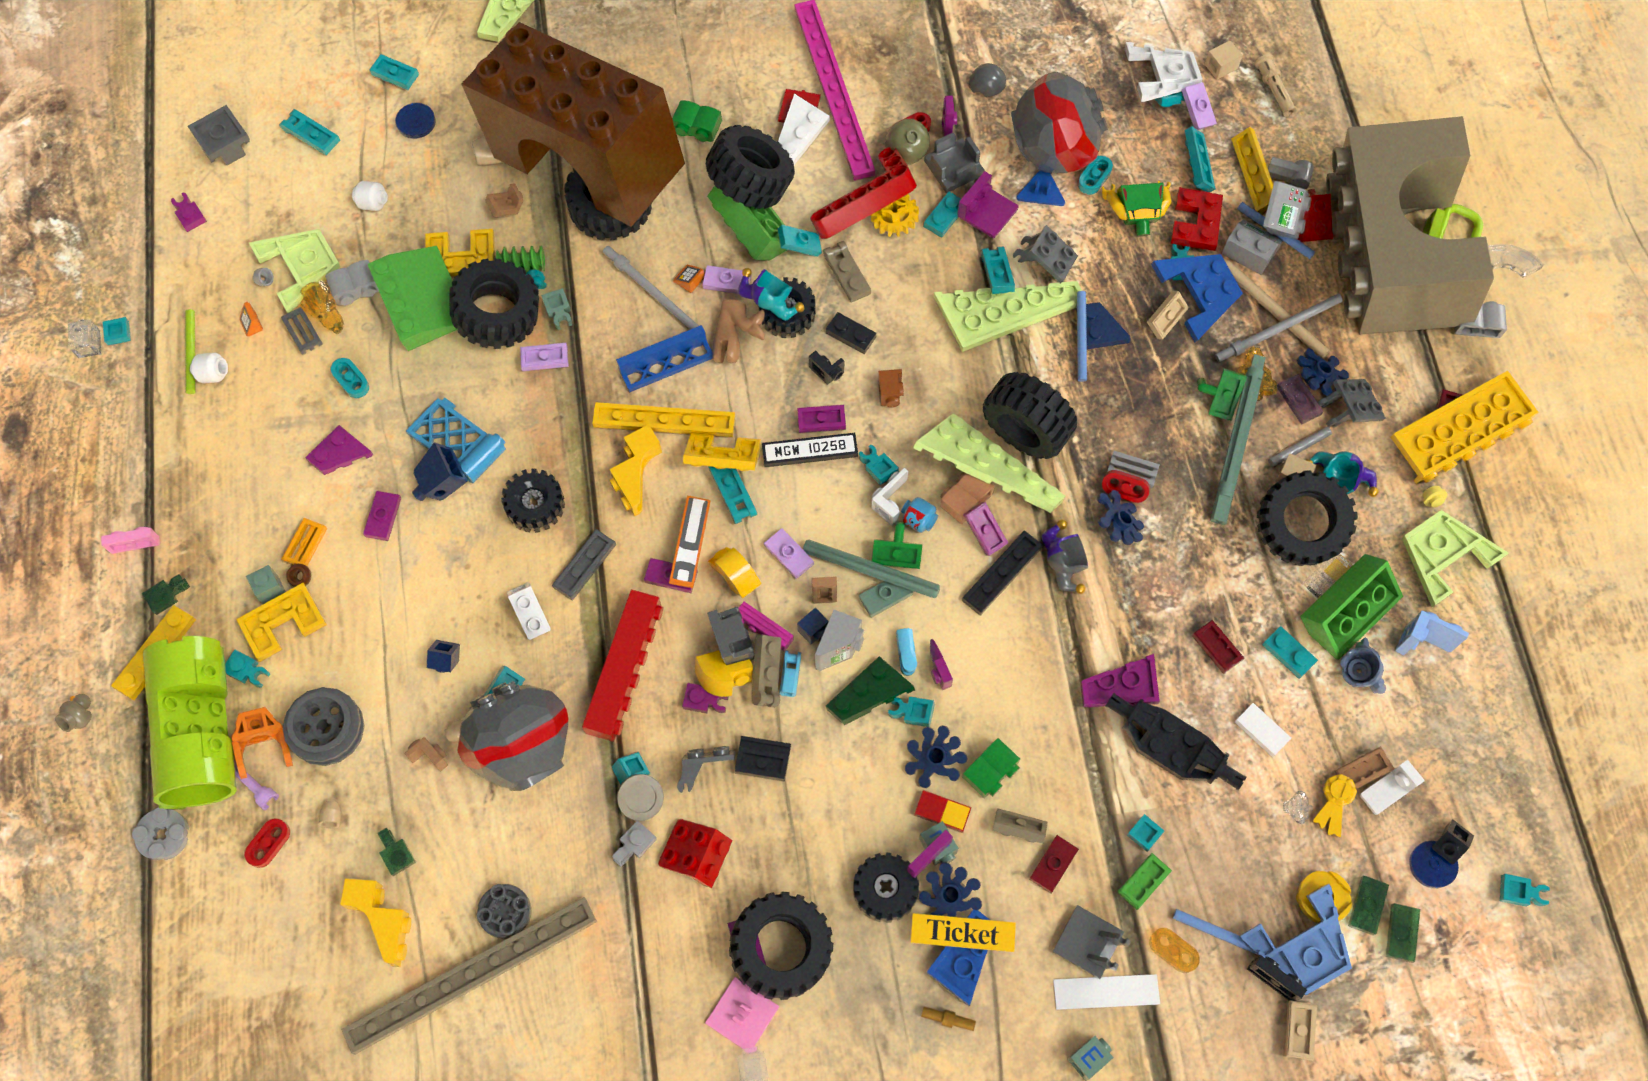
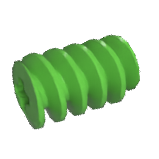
M542 245L539 246L538 252H535L533 246H530L529 252H526L524 246L521 247L520 253H517L515 246L512 247L511 253H508L506 247H503L502 253H499L498 250L496 251V259H502L501 262L505 263L507 261L513 262L515 267H522L526 270V273L533 269L539 271L543 269L545 271V254Z

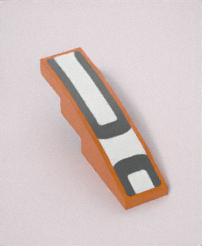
M687 495L669 584L688 588L694 587L711 500Z

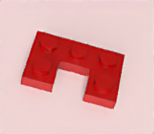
M1179 187L1175 210L1197 213L1196 224L1174 221L1171 244L1216 251L1223 195Z

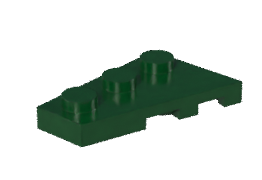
M879 656L826 705V708L843 725H846L870 713L873 708L883 703L888 704L894 701L895 697L905 692L909 694L915 691L914 685Z

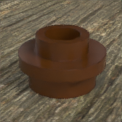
M298 563L288 569L286 577L289 584L293 587L301 583L308 585L311 580V571L308 566ZM300 571L303 573L301 580L297 578Z

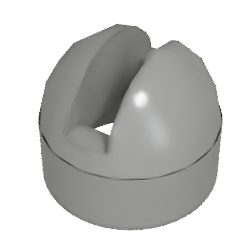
M259 268L254 271V283L259 286H269L272 284L274 276L270 269Z

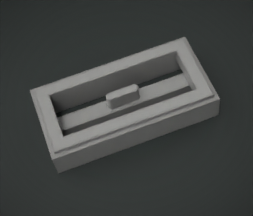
M1114 451L1108 471L1118 470L1114 469L1115 466L1128 470L1131 473L1148 476L1150 479H1144L1149 483L1150 488H1153L1160 464Z

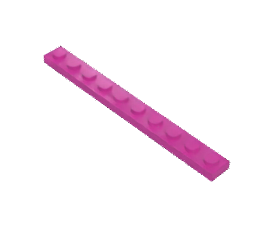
M810 0L794 4L800 27L853 179L855 181L875 176L872 159L816 1Z

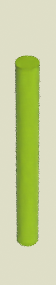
M188 309L185 311L186 393L194 394L195 378L190 371V365L195 357V311Z

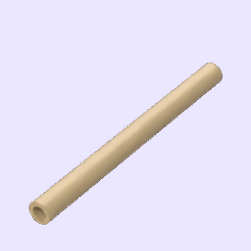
M1226 261L1236 282L1281 322L1292 317L1231 261ZM1300 323L1288 328L1322 359L1329 353L1330 350Z

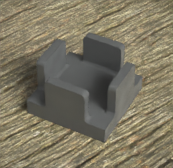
M227 105L188 125L191 133L211 163L221 156L225 164L229 165L246 155L241 144H247L250 142V138Z
M954 133L935 141L934 151L924 157V162L946 193L978 179L985 171L979 162L980 150L970 136L965 138V141L963 138L956 141Z
M734 607L718 613L717 609L708 612L707 614L725 664L729 665L748 659L750 661L753 660L755 656L754 648L748 630L744 628L739 608Z

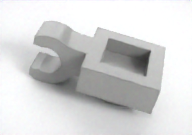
M637 820L620 838V842L624 846L612 856L614 858L613 861L622 867L633 854L640 858L657 840L656 836Z

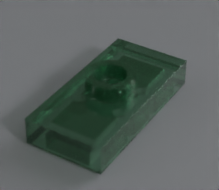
M1364 875L1361 877L1348 924L1349 927L1373 936L1377 934L1389 884Z
M1396 903L1391 904L1386 957L1410 963L1415 962L1421 909Z

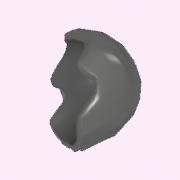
M992 63L980 65L969 77V86L972 92H980L985 97L995 96L1006 87L1005 73L1000 67Z

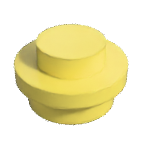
M1432 486L1424 491L1422 495L1423 503L1427 507H1439L1445 502L1448 494L1440 486Z

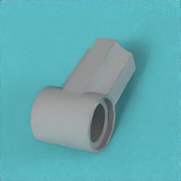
M1276 157L1271 158L1268 167L1270 177L1289 182L1290 185L1304 190L1309 187L1314 170V165L1307 160H1298L1294 163Z

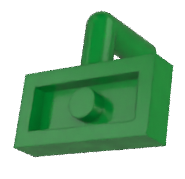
M1223 368L1217 387L1206 384L1204 378L1197 379L1198 390L1214 396L1208 411L1209 415L1232 421L1247 375Z
M898 521L895 524L894 541L874 539L872 561L886 566L920 569L923 544L903 542L905 524L902 521Z

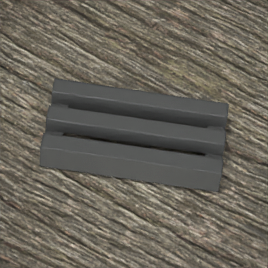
M302 307L281 317L302 355L306 354L308 349L311 351L315 349L314 346L323 345ZM299 314H301L314 337L311 341L297 318ZM291 318L306 342L303 345L288 321Z

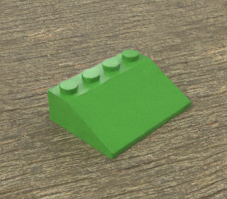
M437 246L389 254L368 263V267L399 339L408 351L458 330V328L456 329L453 326L449 312V292L453 280Z

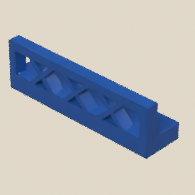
M700 325L618 358L616 361L619 372L630 393L713 359V352L707 342L705 330ZM704 346L706 354L701 356L692 354L695 348ZM677 355L685 357L682 364L670 363L672 358ZM655 364L664 366L660 373L655 374L649 371L651 366ZM635 372L642 374L640 381L630 383L628 375Z

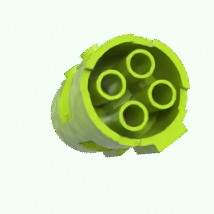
M182 636L183 641L171 643L164 639L149 645L143 651L151 744L150 759L153 800L159 805V809L183 810L186 807L208 805L233 796L237 791L232 739L228 737L225 704L228 690L224 648L220 646V641L210 637Z

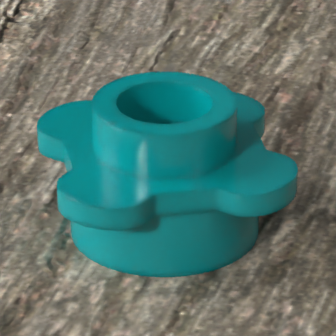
M529 270L526 275L532 276L538 290L547 287V284L544 282L545 276L541 271Z

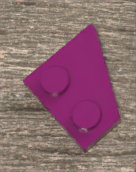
M338 425L305 458L323 475H326L340 467L344 468L352 465L354 460L362 457L368 459L373 456V453L343 427Z

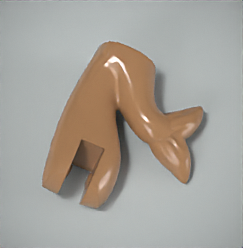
M738 300L722 301L713 341V361L715 363L724 362L726 351L729 363H736L738 361L740 342L736 332V325L750 335L764 340V331L760 327L765 316L764 310L747 318L745 303Z

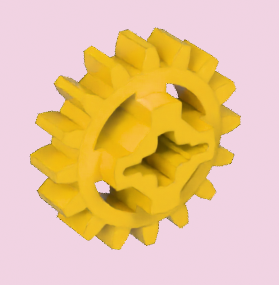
M907 194L905 197L871 214V222H873L875 229L879 228L880 234L886 231L888 232V237H891L892 233H896L897 237H900V232L903 231L905 234H908V228H915V222L919 221V207L916 206V200H910V195Z

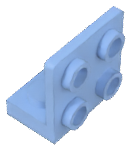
M1422 610L1405 626L1395 651L1405 655L1410 649L1415 650L1419 642L1425 640L1447 652H1452L1467 639L1469 633L1457 624L1447 623L1439 619L1436 614Z

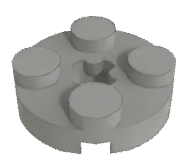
M158 807L141 818L137 827L132 832V837L135 840L137 850L143 856L151 860H168L181 853L187 845L188 838L186 837L189 825L187 820L175 810L159 809ZM166 828L165 835L167 837L164 840L161 838L156 839L157 832L160 829Z

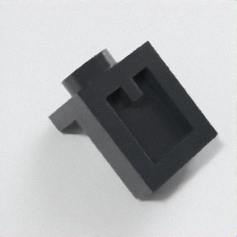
M816 350L809 355V368L827 385L833 380L837 381L844 374L845 361L842 358L831 365L829 359L824 355L821 356Z
M1452 819L1446 825L1442 836L1433 844L1432 849L1450 864H1455L1470 848L1474 835Z

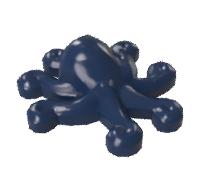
M1309 348L1304 352V356L1300 355L1296 359L1297 364L1300 367H1304L1300 371V375L1304 378L1305 383L1312 390H1317L1320 384L1324 383L1320 390L1326 396L1333 392L1331 386L1335 380L1349 378V373L1346 370L1342 369L1339 371L1335 369L1340 363L1335 356H1330L1327 362Z
M1112 490L1109 493V497L1105 493L1099 494L1097 501L1100 504H1104L1107 512L1103 517L1099 518L1098 524L1100 527L1106 528L1110 539L1114 542L1122 540L1125 545L1142 541L1143 535L1138 531L1144 528V524L1142 521L1136 520L1132 515L1137 512L1136 506L1133 503L1120 504L1121 495L1116 490Z
M942 725L939 726V735L932 745L935 731L931 727H925L922 731L925 737L922 743V751L918 750L919 743L916 740H911L907 744L909 752L919 761L907 763L905 766L906 773L913 775L917 769H924V773L919 778V785L922 788L930 787V777L933 773L948 776L951 781H957L960 777V772L956 768H945L944 765H952L956 762L964 764L967 762L968 758L964 752L959 751L953 755L951 751L960 747V738L953 736L949 739V743H944L945 739L950 735V730L947 726Z
M947 862L942 863L939 866V870L943 874L942 886L940 885V876L937 872L931 871L926 875V880L932 884V891L936 898H931V894L923 890L919 894V900L927 906L937 908L936 911L929 915L942 916L947 913L949 917H956L957 911L962 912L970 908L974 910L981 909L982 901L978 897H972L968 901H963V899L971 894L972 890L975 891L981 887V882L976 878L969 879L966 886L962 883L968 875L964 867H958L955 870L956 877L951 879L953 867Z

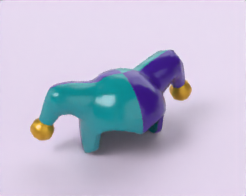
M750 268L743 269V277L738 287L741 297L754 300L759 307L770 310L782 320H788L797 312L804 311V305L801 302L796 303L795 307L788 308L785 301L793 289L791 286L765 269L762 270L753 284H749V277H751L752 271Z
M1320 451L1310 460L1306 459V461L1315 465H1321L1324 468L1323 473H1326V477L1338 479L1339 482L1337 484L1341 487L1346 486L1349 490L1346 494L1354 492L1361 482L1368 485V494L1371 497H1376L1379 493L1376 472L1364 467L1361 459L1354 453L1342 451L1331 454Z

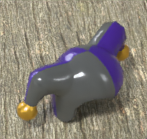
M1061 519L1057 525L1049 528L1042 534L1041 540L1048 550L1047 561L1055 572L1056 583L1061 591L1083 594L1086 590L1085 585L1082 583L1078 585L1071 583V577L1075 573L1088 569L1087 556L1078 534L1060 538L1056 536L1060 530L1067 528V521Z

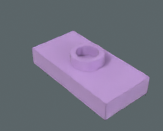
M1204 83L1183 88L1182 93L1194 128L1201 130L1216 125L1217 122Z
M707 265L703 289L739 294L738 287L743 277L742 270Z
M567 343L520 347L522 371L569 367Z
M783 528L764 543L768 551L795 579L799 578L814 565V561Z

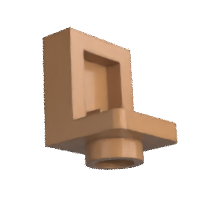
M513 183L510 184L507 192L487 194L485 201L494 217L516 215L523 204V195L518 190L516 184Z
M425 737L412 742L404 753L412 763L426 754L440 772L448 766L443 759L447 756L438 744L433 747Z

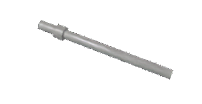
M610 246L604 248L603 253L614 262L615 267L620 271L626 272L687 328L693 329L699 326L629 264L630 261L625 256L619 255Z
M1336 294L1243 341L1238 340L1231 343L1229 348L1216 353L1215 358L1218 362H1221L1233 355L1238 356L1244 353L1245 349L1341 303L1343 299L1340 294Z

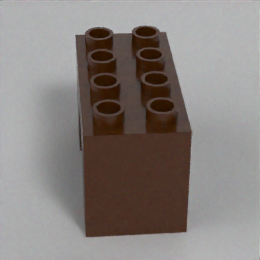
M518 22L515 27L506 33L503 40L486 58L477 64L473 72L461 83L495 159L528 175L546 153L552 149L562 156L584 180L597 210L631 227L685 165L662 87L521 22Z

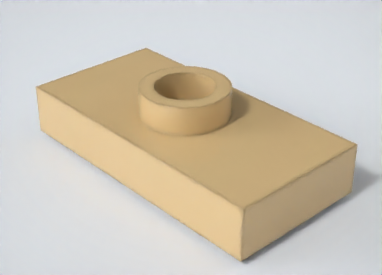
M1172 291L1147 321L1157 339H1164L1189 308L1179 291Z
M1288 1001L1284 1057L1314 1061L1317 1005Z

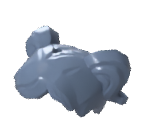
M1365 637L1356 644L1355 649L1348 651L1340 661L1344 680L1352 687H1370L1373 693L1383 694L1386 691V685L1382 679L1384 666L1379 653L1369 646V641Z

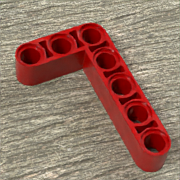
M887 147L878 155L885 170L884 174L811 215L810 220L821 239L834 236L914 191L917 184L908 165L896 148L891 150V147Z

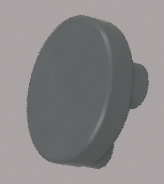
M496 884L483 895L478 905L477 919L481 927L488 934L496 938H510L523 931L531 917L529 898L520 888L509 884Z

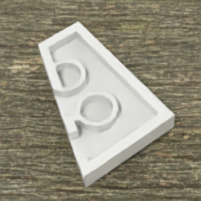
M796 94L793 96L778 140L782 144V148L788 151L789 158H792L794 165L830 121L829 115Z

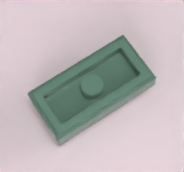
M884 581L860 594L859 599L872 618L912 596L913 591Z

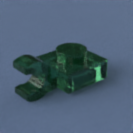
M178 574L169 581V584L162 580L143 592L142 595L152 612L158 615L177 603L178 600L175 596L187 590L190 585L185 578L183 579Z
M388 828L378 832L386 848L379 852L392 876L397 875L416 863L405 840L401 839L396 842L394 835Z

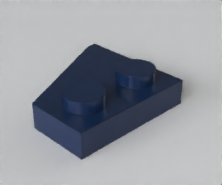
M1100 302L1086 304L1087 349L1130 342V335Z

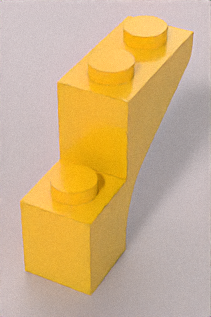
M649 424L624 437L626 446L623 447V450L628 460L610 469L612 478L609 479L611 486L615 492L620 491L623 496L620 500L626 511L631 509L634 516H637L643 510V471L652 458L662 453L660 442Z
M345 878L340 905L346 909L365 913L370 921L384 962L393 967H401V961L405 960L407 954V945L404 944L406 933L408 934L411 929L409 913L401 909L379 908V905L383 904L385 890L382 889L383 885L379 882Z

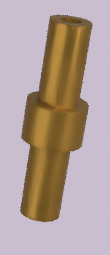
M924 1006L921 1015L923 1018L941 1022L942 1026L949 1028L956 1026L974 1031L976 1020L955 1015L956 1012L946 1009L943 1012Z

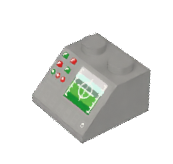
M1275 181L1263 227L1271 235L1298 239L1299 233L1302 234L1305 228L1306 221L1303 220L1305 211H1309L1311 205L1309 193L1304 189Z
M1243 219L1237 224L1227 239L1222 255L1262 275L1283 240Z
M833 610L815 653L816 670L822 671L851 659L855 650L860 651L865 631L862 629L861 619Z

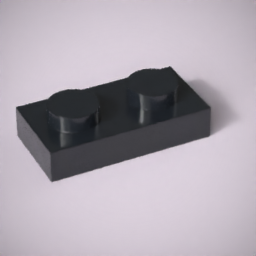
M839 312L836 313L826 328V334L864 355L877 337L876 332Z

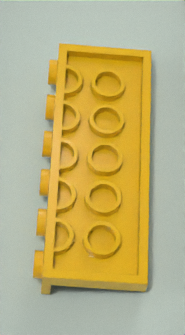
M1507 370L1395 432L1390 438L1417 474V477L1413 480L1415 484L1423 480L1425 483H1428L1439 476L1437 474L1439 471L1444 470L1446 473L1458 465L1457 461L1462 459L1466 462L1477 454L1475 451L1480 448L1483 451L1489 449L1496 444V439L1501 438L1503 441L1515 433L1514 429L1519 427L1520 430L1528 427L1533 423L1532 418L1539 412Z

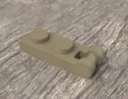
M845 241L837 243V246L833 248L827 247L823 249L826 261L851 303L871 294V288L850 254ZM841 254L842 258L836 260L835 256Z
M756 635L752 684V703L756 706H764L766 704L768 707L775 708L780 704V695L778 694L780 637Z

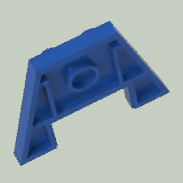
M1221 254L1154 260L1151 263L1162 283L1181 275L1199 307L1201 314L1184 322L1194 343L1243 294Z

